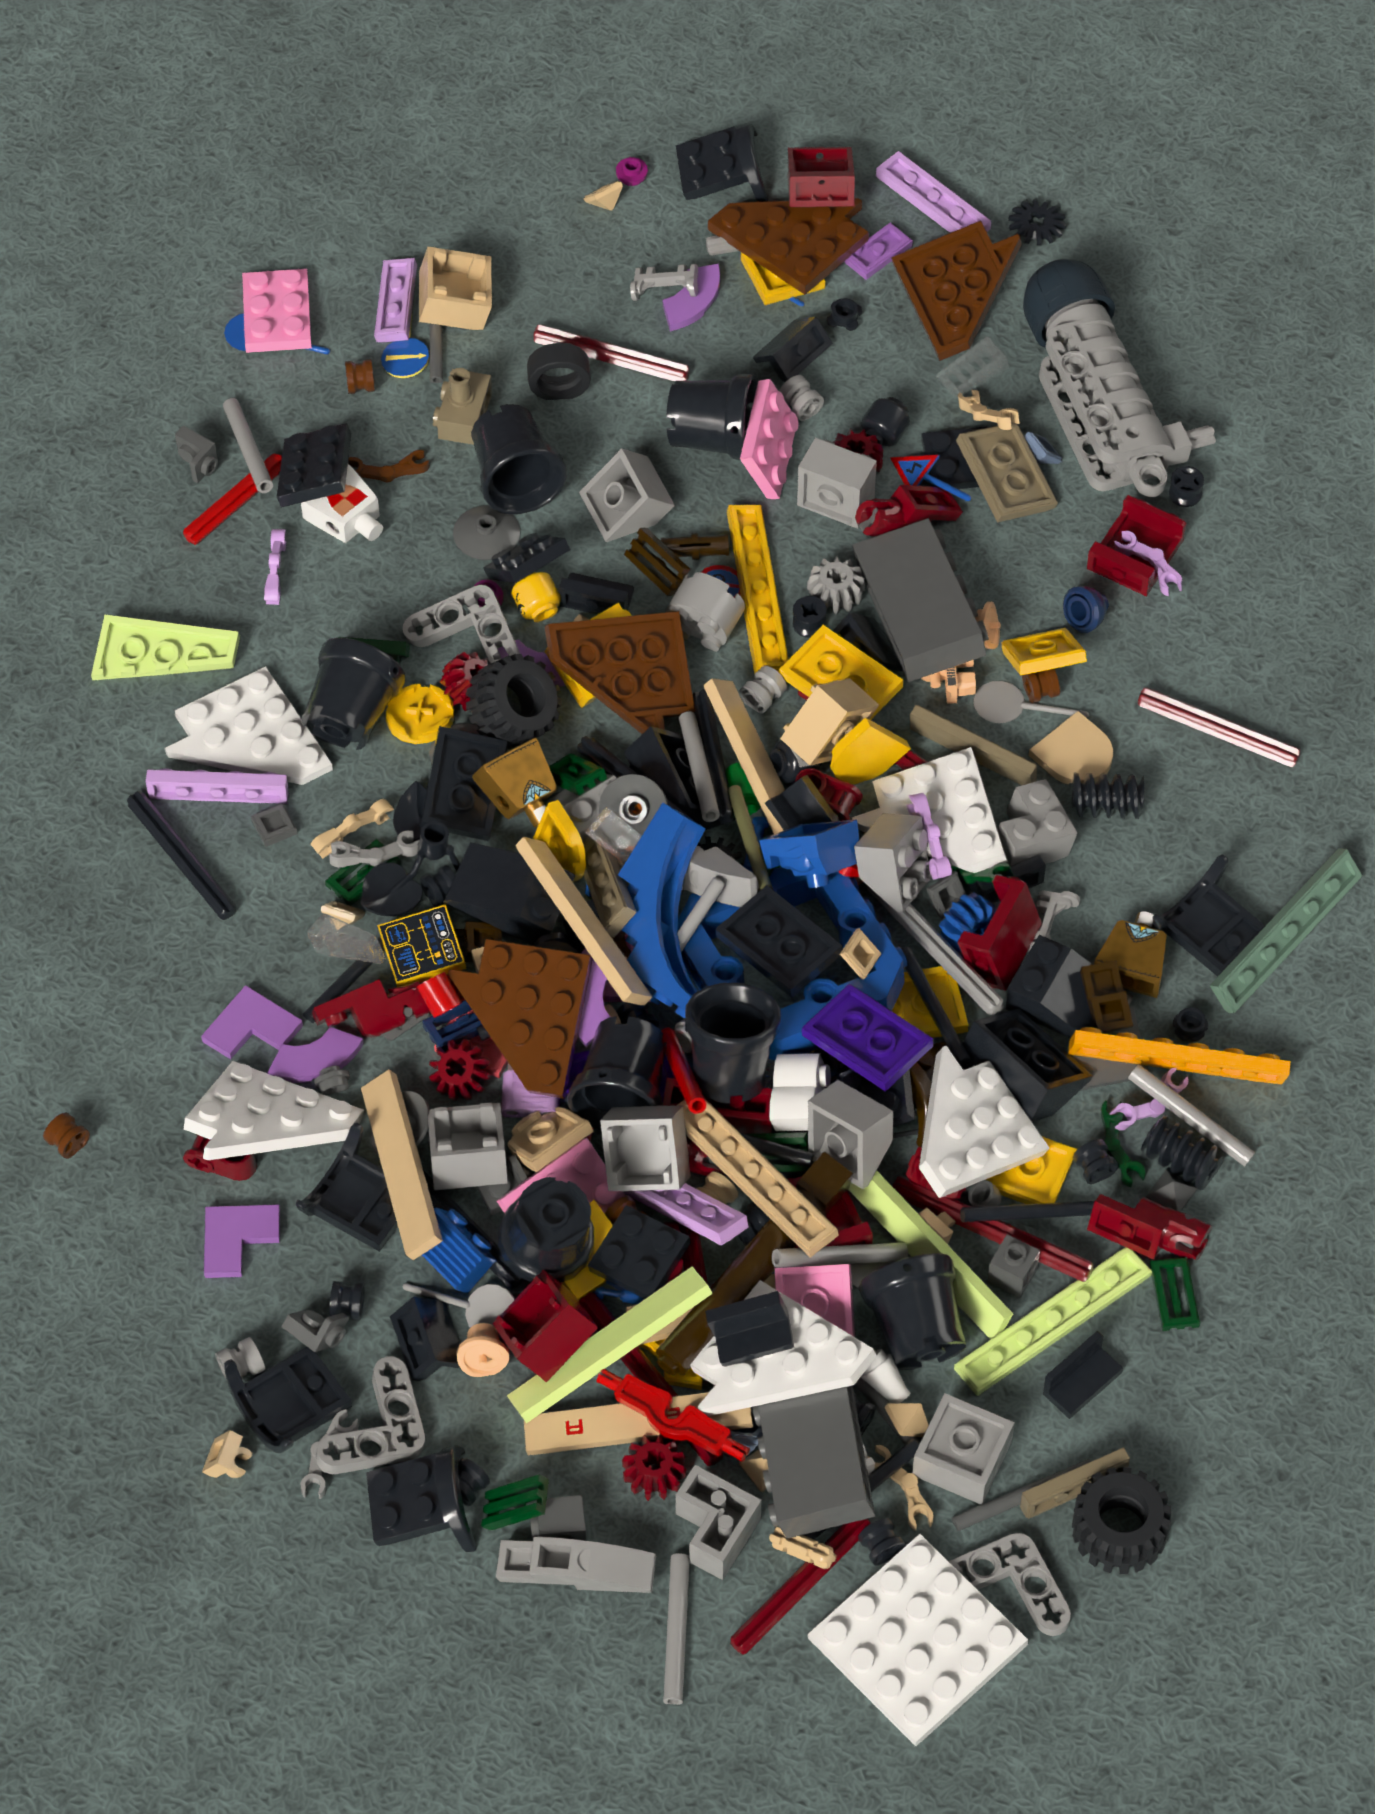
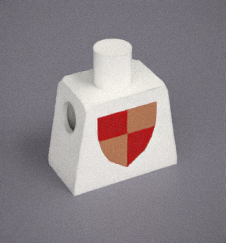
M349 464L347 467L345 492L301 503L302 516L306 521L344 543H347L359 532L369 541L377 539L382 533L383 525L376 520L380 516L378 498Z

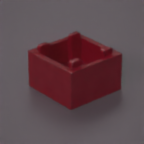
M544 1269L533 1278V1281L492 1323L516 1359L545 1382L564 1365L598 1328L573 1292Z

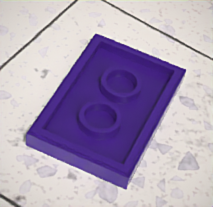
M850 983L802 1027L803 1037L885 1092L933 1047L932 1037Z

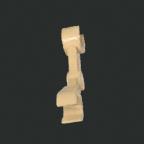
M972 390L971 397H964L961 393L958 394L959 408L972 413L973 419L976 421L987 420L996 422L1002 430H1011V422L1020 424L1017 409L1006 408L1000 411L987 409L986 406L981 404L980 394L977 390Z
M380 799L369 810L357 815L350 814L336 829L332 828L318 835L311 842V846L323 859L332 853L331 843L343 841L347 834L356 831L363 825L374 821L377 825L384 823L390 819L386 812H390L394 808L386 799Z
M876 1445L875 1452L882 1455L885 1461L891 1457L890 1451L886 1447ZM875 1462V1469L878 1468L882 1463ZM900 1468L890 1478L899 1484L905 1492L908 1501L909 1526L914 1531L917 1530L914 1516L921 1513L927 1516L929 1527H931L933 1512L920 1494L917 1476Z

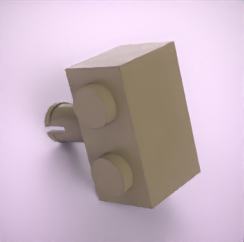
M464 368L452 369L449 382L444 381L442 384V405L435 408L433 415V426L438 428V439L474 445L471 431L478 418L488 410L492 396L491 375L469 372Z

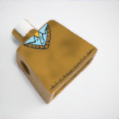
M537 738L484 764L472 776L477 785L505 818L511 819L525 811L534 828L538 827L546 809L543 801L548 799L557 790L556 783Z
M1139 912L1134 923L1124 920L1117 921L1097 955L1094 964L1116 960L1124 989L1157 998L1161 983L1167 934L1155 929L1152 921L1153 914Z

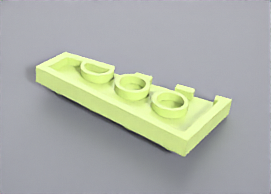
M104 615L91 677L92 680L234 668L240 640L239 632Z

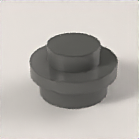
M330 1066L322 1069L319 1072L320 1076L314 1080L315 1087L320 1088L321 1094L330 1095L349 1088L348 1080L350 1079V1074L348 1070H341L340 1066Z

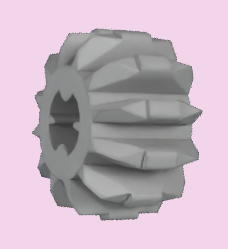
M836 556L833 562L823 558L820 566H813L811 576L807 581V589L810 596L820 598L825 603L826 609L829 606L833 607L832 610L836 615L839 607H843L847 612H850L852 604H860L863 591H865V581L862 577L861 568L853 567L851 559L842 563L838 556Z

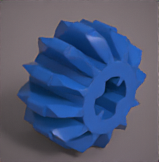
M975 892L969 896L963 894L957 903L952 902V907L949 911L943 913L945 919L939 924V927L942 929L940 935L957 952H961L958 940L963 931L983 936L997 909L989 900Z

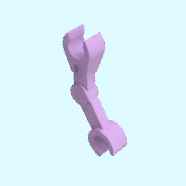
M272 529L271 531L272 553L269 554L270 574L267 576L264 591L266 604L279 605L280 602L278 569H280L281 551L286 549V529Z
M1130 531L1121 532L1122 540L1130 544L1122 545L1114 541L1116 551L1126 556L1135 555L1149 561L1158 573L1160 590L1164 595L1169 596L1168 582L1176 583L1178 589L1182 591V577L1167 564L1161 549H1153L1136 541L1135 534Z
M925 794L909 795L913 803L907 805L909 815L921 816L923 829L927 832L932 855L929 869L933 880L952 875L950 862L942 853L939 840L940 830L938 825L934 824L931 819V812Z
M1172 1068L1162 1076L1161 1081L1179 1093L1187 1087L1188 1077L1183 1079L1179 1086L1173 1084L1171 1075L1177 1068ZM1153 1099L1150 1103L1134 1107L1127 1103H1121L1112 1109L1110 1115L1117 1112L1123 1113L1127 1121L1120 1122L1115 1128L1125 1130L1134 1124L1136 1120L1158 1117L1165 1111V1106L1156 1099Z

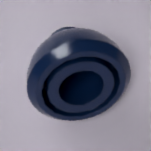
M1087 586L1069 589L1063 600V611L1067 622L1080 633H1089L1095 630L1103 622L1109 607L1108 599L1104 594Z

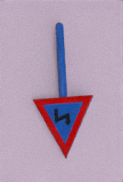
M939 455L890 457L904 485L919 486L923 480H926L965 501L971 500L970 495L928 474L939 459Z

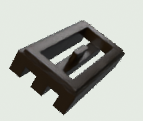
M639 528L637 532L638 538H633L630 543L632 548L626 549L623 555L667 596L674 595L691 569L648 528ZM645 542H647V543H648L659 555H661L675 570H677V571L679 572L678 575H676L673 571H671V570L666 566V563H665L662 559H660L659 557L655 556V555L644 545Z

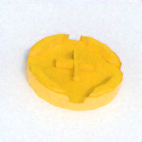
M412 684L402 688L399 694L387 704L386 722L392 735L403 742L412 744H423L436 740L439 726L451 728L454 722V706L450 696L443 695L445 692L443 689L431 684L430 687Z

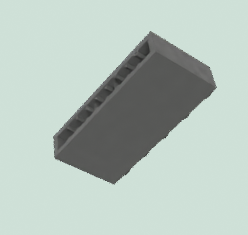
M929 518L852 545L857 567L861 568L865 586L908 682L986 656L984 641L989 640L986 627L982 620L976 621L975 617H978L974 601L972 597L965 598L964 594H967V589L962 575L955 576L954 572L957 569L951 552H944L943 549L946 548L942 532L940 529L934 531Z
M853 1385L752 1407L756 1424L762 1427L763 1436L758 1437L760 1454L763 1460L767 1459L768 1469L763 1470V1478L768 1493L772 1492L774 1503L768 1504L769 1515L773 1526H779L786 1539L875 1517Z

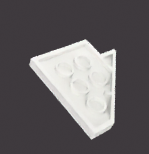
M266 666L175 710V716L188 737L165 748L168 758L231 771H240L242 773L263 774L273 772L287 775V782L304 785L333 770L331 761L307 726L304 727L302 719Z
M971 747L872 781L880 808L852 817V820H857L858 829L866 833L882 813L909 815L907 805L913 804L909 795L924 793L928 800L931 819L934 824L938 825L940 830L939 840L943 856L948 858L950 865L977 873L996 864L1007 862ZM927 842V855L932 858L929 842Z
M947 1046L942 1047L935 1058L919 1164L920 1171L939 1198L1042 1157L1050 1149L991 1062L986 1061L963 1070Z
M232 1061L185 1117L184 1130L211 1139L204 1148L203 1159L214 1160L345 1141L350 1127L354 1123L360 1124L363 1119L364 1110L352 1106L345 1101H339L320 1094L313 1089L304 1088L280 1077L253 1069L246 1064Z
M760 1280L744 1300L777 1290ZM779 1292L788 1309L794 1341L792 1349L723 1367L719 1361L716 1338L713 1336L690 1366L694 1373L715 1385L698 1405V1409L701 1412L711 1416L854 1385L877 1355L872 1347Z

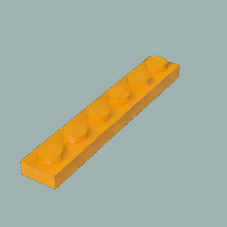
M1092 1027L1075 1030L1069 1041L1068 1051L1070 1055L1166 1069L1177 1068L1176 1070L1273 1084H1283L1290 1074L1291 1062L1280 1060V1056L1269 1053L1260 1054L1259 1056L1245 1055L1243 1050L1236 1048L1218 1051L1211 1050L1209 1046L1201 1043H1190L1187 1046L1173 1044V1041L1167 1038H1154L1150 1041L1138 1039V1036L1132 1033H1118L1116 1036L1102 1034L1100 1029Z

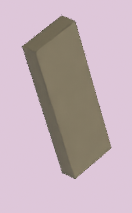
M1123 1447L1022 1492L1020 1508L1025 1517L1030 1519L1075 1499L1081 1493V1487L1086 1481L1091 1483L1093 1475L1100 1472L1103 1476H1106L1107 1469L1114 1467L1117 1473L1123 1472V1467L1129 1466L1130 1457Z

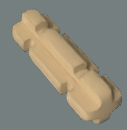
M776 1527L774 1533H771L769 1536L773 1548L782 1552L787 1551V1554L808 1563H814V1565L820 1568L828 1569L832 1562L836 1560V1554L833 1553L832 1547L823 1543L818 1544V1541L804 1535L786 1539L781 1528Z

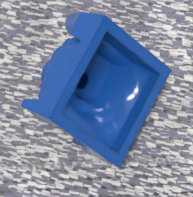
M857 820L801 824L759 840L767 869L780 865L782 868L791 869L794 876L806 875L808 888L825 886L829 884V874L857 864L854 846L859 841Z

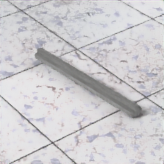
M867 886V890L987 1014L994 1015L1003 1009V999L911 904L903 912H896L876 892Z

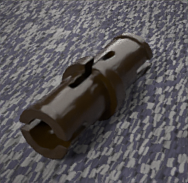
M691 533V537H661V541L678 557H692V560H699V556H729L728 534L698 536V533Z

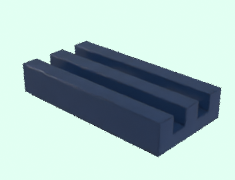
M466 1000L436 1018L431 1016L422 1021L424 1030L429 1033L431 1041L436 1044V1048L440 1047L447 1051L449 1050V1040H454L457 1045H460L463 1039L470 1040L478 1036L476 1028L481 1026L482 1023L475 1013L466 1014L456 1019L455 1022L439 1030L436 1029V1027L471 1011L472 1009Z

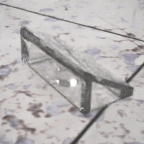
M608 806L603 809L585 832L623 864H625L643 835Z

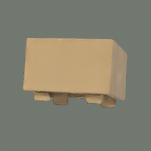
M427 247L419 270V322L470 330H483L492 308L491 256Z
M850 678L813 685L810 689L812 694L791 723H787L783 727L785 732L780 739L808 765L831 761L833 757L831 752L835 745L864 718L870 719L879 706L876 701Z

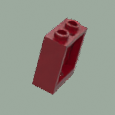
M852 147L788 148L790 207L854 206L855 175ZM822 153L823 157L819 159L816 155Z

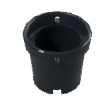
M738 374L732 379L675 380V384H672L670 387L666 418H671V424L675 427V429L667 428V437L671 447H685L729 454L732 459L740 460L752 410L749 407V403L754 402L758 379L755 374Z
M505 404L500 406L502 412L491 415L490 410H488L478 418L471 431V438L481 469L480 490L483 498L492 509L503 514H523L538 510L547 505L561 492L567 478L566 465L562 455L558 454L555 448L547 443L527 408L520 405Z
M331 638L321 647L318 657L319 671L307 707L302 715V724L305 727L309 720L314 725L311 733L324 742L342 748L347 747L350 742H359L356 750H361L365 747L371 732L389 701L401 691L406 682V675L397 661L372 645L354 639Z
M723 982L706 986L692 995L686 1004L685 1031L692 1038L693 1073L702 1094L708 1099L721 1103H730L731 1096L742 1095V1102L759 1095L765 1086V1075L771 1044L779 1032L781 1011L774 998L760 988L743 983Z
M616 1016L609 1017L598 1025L582 1072L574 1079L567 1095L571 1111L589 1121L591 1127L601 1130L600 1120L612 1107L663 1106L660 1086L667 1041L664 1044L662 1043L664 1034L650 1022L635 1017H628L626 1024H615Z
M546 1177L537 1180L528 1186L521 1196L507 1208L498 1229V1246L504 1262L518 1277L532 1282L533 1278L544 1269L562 1283L574 1278L586 1267L594 1250V1226L590 1218L591 1206L587 1196L575 1183L556 1181V1177Z
M921 1254L887 1264L863 1278L858 1287L865 1304L873 1309L896 1367L899 1370L921 1368L922 1362L936 1358L939 1363L944 1362L966 1349V1341L953 1287L956 1273L953 1260L947 1254ZM909 1265L912 1270L906 1272L903 1270V1267Z

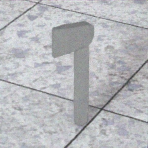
M713 878L678 930L677 934L681 952L724 888V883L720 879Z

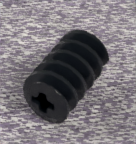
M1077 772L1073 773L1072 807H1076L1079 817H1083L1086 808L1090 807L1093 818H1097L1100 808H1104L1107 818H1111L1114 809L1118 808L1122 819H1125L1128 809H1132L1135 819H1139L1144 804V775L1139 785H1137L1133 774L1128 776L1125 784H1123L1121 775L1115 774L1111 784H1109L1105 773L1100 775L1097 783H1095L1092 773L1086 774L1083 783H1081L1079 774Z
M1164 1115L1148 1132L1141 1151L1146 1149V1156L1150 1160L1159 1156L1158 1164L1164 1168L1171 1164V1172L1178 1175L1183 1172L1184 1181L1189 1183L1196 1179L1195 1187L1199 1190H1204L1216 1175L1223 1162V1157L1220 1159L1215 1158L1218 1147L1214 1145L1207 1152L1204 1151L1203 1148L1206 1140L1203 1137L1195 1144L1191 1143L1193 1131L1189 1130L1181 1137L1179 1135L1181 1124L1177 1122L1168 1129L1166 1126L1169 1117Z

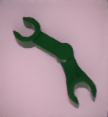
M999 863L991 867V869L987 868L977 873L951 865L952 872L956 871L958 875L963 876L967 884H972L976 881L992 882L995 875L1014 877L1008 863Z
M1107 1101L1102 1104L1100 1115L1105 1129L1104 1141L1108 1146L1107 1153L1117 1161L1118 1168L1121 1170L1122 1182L1126 1186L1132 1187L1133 1180L1127 1175V1172L1136 1171L1144 1181L1145 1168L1141 1163L1131 1161L1120 1146L1118 1139L1119 1130L1115 1126L1123 1121L1124 1114L1119 1112L1117 1115H1110L1106 1111Z

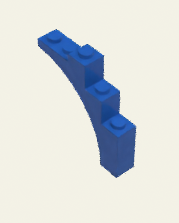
M662 802L618 876L629 883L628 891L636 895L632 900L636 913L622 928V931L628 934L625 941L634 946L627 961L652 995L649 1001L657 1005L662 1002L670 1007L676 1004L678 1007L675 1012L685 1018L686 1004L692 995L698 991L688 976L681 956L677 934L678 906L687 868L705 828L685 814Z

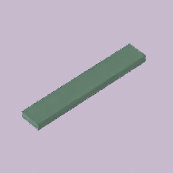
M1338 848L1212 982L1210 987L1225 1011L1234 1014L1363 876L1347 849Z

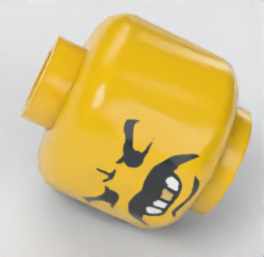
M533 572L517 582L511 591V595L522 617L525 619H533L534 622H540L553 617L558 612L557 607L561 602V596L548 573Z

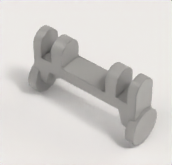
M686 264L678 265L677 272L656 273L655 267H647L646 274H643L641 267L636 268L634 281H631L630 284L631 298L633 301L639 300V295H642L645 289L649 287L676 285L686 287L690 296L696 297L698 295L697 264H691L690 271H687Z
M1042 890L1039 892V901L1036 902L1035 907L1037 912L1045 913L1041 929L1040 931L1038 930L1033 942L1030 944L1028 952L1039 934L1051 939L1049 934L1055 915L1063 909L1079 906L1080 897L1070 891L1056 893Z

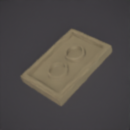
M1013 422L1011 423V430H1002L998 426L959 434L956 439L997 523L1042 513L1056 508L1058 504L1018 424Z

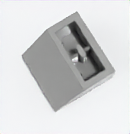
M882 813L854 846L859 878L896 912H903L932 877L926 849L928 836L927 832L923 829L922 817Z

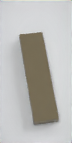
M915 705L911 711L910 730L954 752L971 747L978 764L1020 785L1037 781V765L919 705Z
M597 828L583 843L586 855L584 877L603 927L610 936L615 938L635 915L636 909L625 880L618 876L620 867L607 833Z

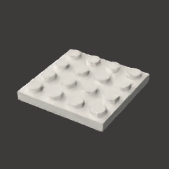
M921 1534L915 1537L808 1633V1639L915 1746L949 1718L1028 1645V1639Z

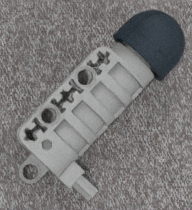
M1058 259L1043 265L1031 276L1024 294L1023 310L1036 341L1040 346L1046 348L1049 355L1042 360L1039 379L1089 484L1098 491H1109L1134 483L1138 492L1144 496L1156 497L1160 495L1165 488L1167 480L1166 469L1169 465L1187 462L1192 449L1215 444L1216 439L1213 427L1207 425L1185 431L1181 422L1162 426L1153 410V405L1140 383V378L1134 366L1129 361L1127 351L1115 332V327L1111 321L1115 313V304L1102 278L1092 267L1080 261ZM1055 372L1059 373V383H1057L1058 378ZM1066 392L1071 402H1063L1058 395ZM1074 412H1076V418L1079 423H1073L1075 418ZM1091 444L1095 454L1086 453L1083 450V446ZM1100 463H1102V464H1101V470H1102V472H1103L1105 475H1110L1109 479H1105V477H1104L1103 475H1099V476H1098L1099 470H1100V466H1099ZM1154 477L1160 480V483L1157 485H1149L1144 482V480Z

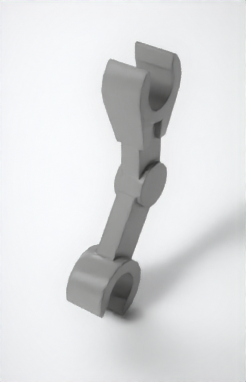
M407 830L398 835L396 842L370 850L360 849V847L343 841H336L331 843L330 865L339 868L359 863H370L372 866H377L398 855L412 857L417 855V852L420 850V840L413 842V831Z
M346 1409L339 1411L335 1415L326 1434L319 1441L311 1445L308 1475L302 1478L300 1483L301 1493L304 1498L306 1497V1488L310 1483H318L320 1485L318 1491L319 1499L326 1492L325 1480L322 1477L323 1471L316 1463V1452L319 1442L324 1437L358 1431V1419L347 1428L339 1425L348 1416Z

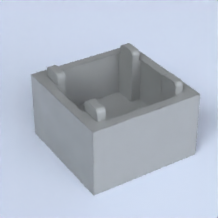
M815 437L798 466L797 506L858 529L859 524H857L855 519L858 507L864 501L875 498L877 461L868 455H860L839 447L831 441Z
M481 1103L480 1105L430 1109L428 1127L434 1190L508 1183L500 1103Z
M683 1105L612 1107L600 1120L608 1191L680 1190L691 1176Z
M944 1393L914 1455L912 1473L919 1479L982 1505L1012 1443L1015 1422Z

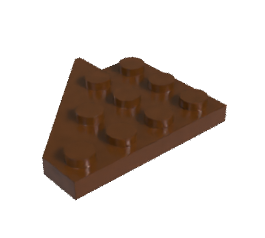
M854 198V206L790 207L789 201L729 203L708 220V230L725 239L728 244L804 295L868 242L869 232L850 220L862 210V200L859 198Z
M978 221L891 257L898 277L939 361L970 349L1021 247L1019 234L992 244L982 222Z
M679 611L552 623L545 626L550 661L641 734L650 726L665 730L663 720L665 717L680 716L684 712H695Z
M486 939L479 974L449 969L448 975L527 1091L532 1094L565 1099L593 958L591 955Z

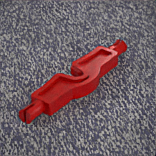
M602 1369L601 1374L598 1375L597 1383L615 1391L614 1396L618 1402L645 1416L650 1426L662 1436L672 1440H688L716 1456H720L724 1451L740 1460V1462H743L746 1459L745 1456H748L750 1448L733 1440L729 1428L712 1420L695 1406L689 1405L685 1407L677 1418L668 1419L666 1416L673 1403V1397L669 1392L647 1384L630 1374H626L622 1379L607 1369Z

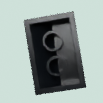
M650 726L624 751L630 764L629 768L638 775L646 776L656 782L668 800L692 820L704 827L705 830L720 826L716 820L706 822L702 818L683 734Z
M1020 1008L974 1021L962 1043L971 1058V1061L967 1064L968 1067L971 1068L990 1061L1031 1122L1053 1116L1092 1078V1075Z

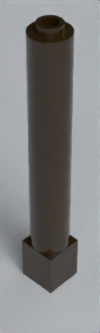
M823 1152L797 1182L796 1189L826 1216L850 1188L853 1173L826 1152ZM771 1219L766 1222L710 1287L712 1294L694 1306L656 1350L659 1358L657 1363L666 1373L672 1376L676 1373L685 1375L691 1368V1363L714 1336L707 1324L705 1311L743 1301L760 1280L765 1282L774 1272L776 1267L772 1263L773 1251L775 1249L794 1248L797 1245Z

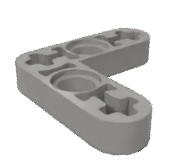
M486 585L471 587L409 616L403 624L405 637L410 644L416 647L429 646L474 625L490 663L501 659L497 647L502 644L509 656L520 654L494 592ZM481 597L485 599L486 605L483 607L478 605V599ZM466 604L468 606L469 614H466L462 605ZM448 610L459 611V616L454 622H442V617ZM431 619H435L439 628H434ZM492 623L501 624L502 628L499 634L493 637L485 635L484 632L488 625ZM421 625L423 627V634L418 636L416 634V627Z
M393 1356L381 1358L376 1362L373 1370L372 1384L384 1426L324 1437L319 1442L316 1452V1463L323 1472L340 1474L397 1464L416 1459L421 1454L425 1443V1433L407 1367L399 1358ZM385 1370H390L392 1375H396L395 1390L390 1391L389 1378L383 1376ZM400 1401L407 1405L409 1412L402 1416H396L389 1411L388 1405L392 1402ZM406 1425L408 1439L410 1441L414 1440L413 1447H407L405 1442H401L402 1427ZM365 1441H374L380 1446L381 1451L377 1455L369 1456L361 1451L360 1445ZM349 1445H353L354 1458H351V1451H348ZM334 1449L336 1454H340L339 1460H333L331 1455H327L328 1450Z
M1021 1533L1010 1534L948 1561L961 1574V1566L965 1565L967 1575L972 1581L970 1583L977 1590L1010 1576L1036 1626L1042 1633L1057 1636L1067 1630L1071 1615L1069 1606L1035 1543L1029 1536ZM1012 1545H1017L1019 1549H1027L1024 1559H1019L1017 1555H1012L1005 1558L1006 1567L1002 1568L1000 1557L996 1551H1000L1002 1558L1011 1553ZM986 1559L992 1562L995 1569L990 1575L981 1576L973 1570L972 1566L977 1560ZM1030 1577H1039L1046 1583V1588L1041 1593H1031L1025 1588L1024 1583ZM1048 1598V1605L1054 1614H1062L1059 1624H1054L1052 1620H1044L1047 1610L1043 1601Z

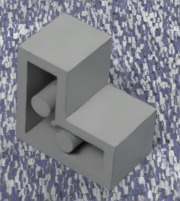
M1047 779L1015 787L1006 812L1010 820L1000 822L998 827V833L1007 859L1006 863L1011 867L1040 855L1044 863L1047 864L1069 856L1077 836V831Z
M694 1465L676 1493V1515L700 1527L689 1544L690 1563L723 1580L761 1520L762 1500L697 1465Z

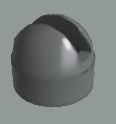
M983 1180L973 1185L969 1192V1201L974 1207L999 1206L1002 1195L993 1183Z

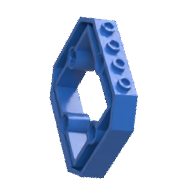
M776 868L769 877L773 890L794 907L817 898L837 928L839 943L843 948L855 930L860 928L882 953L865 979L859 977L839 986L829 979L813 980L804 988V1000L781 1008L779 1032L771 1044L769 1059L776 1060L777 1054H806L819 1049L820 1047L802 1036V1027L849 983L892 1011L905 983L904 967H907V960L900 947L895 948L892 944L887 926L884 923L879 924L875 918V911L869 899L864 900L860 895V889L854 877L843 876L837 871L828 875L829 884L815 888H808L806 875L794 876L791 869ZM695 893L690 894L678 919V930L701 896ZM715 901L681 952L687 973L698 991L706 986L723 982L745 984L742 963L732 956L721 957L711 939L717 937L715 929L740 907Z

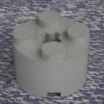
M695 572L693 577H690L689 574L685 576L669 603L666 612L679 611L684 639L687 640L692 635L701 639V644L705 648L717 652L726 643L745 610V603L738 593L735 598L729 594L727 590L730 586L720 579L705 573Z

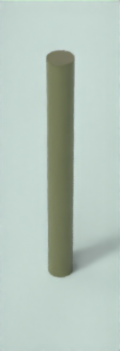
M738 785L731 786L728 789L730 802L753 874L758 880V890H762L766 885L773 890L741 787Z

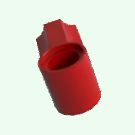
M445 971L417 986L434 1018L462 1003V994L449 975H446Z

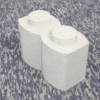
M777 1054L770 1099V1121L775 1131H808V1100L824 1090V1087H828L831 1080L830 1067L824 1064L820 1054Z

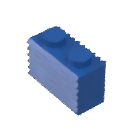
M436 1207L434 1211L443 1241L422 1256L456 1290L468 1293L495 1263L496 1258L489 1252L492 1246L479 1234L475 1233L472 1236L465 1228L468 1222L454 1209L446 1211Z

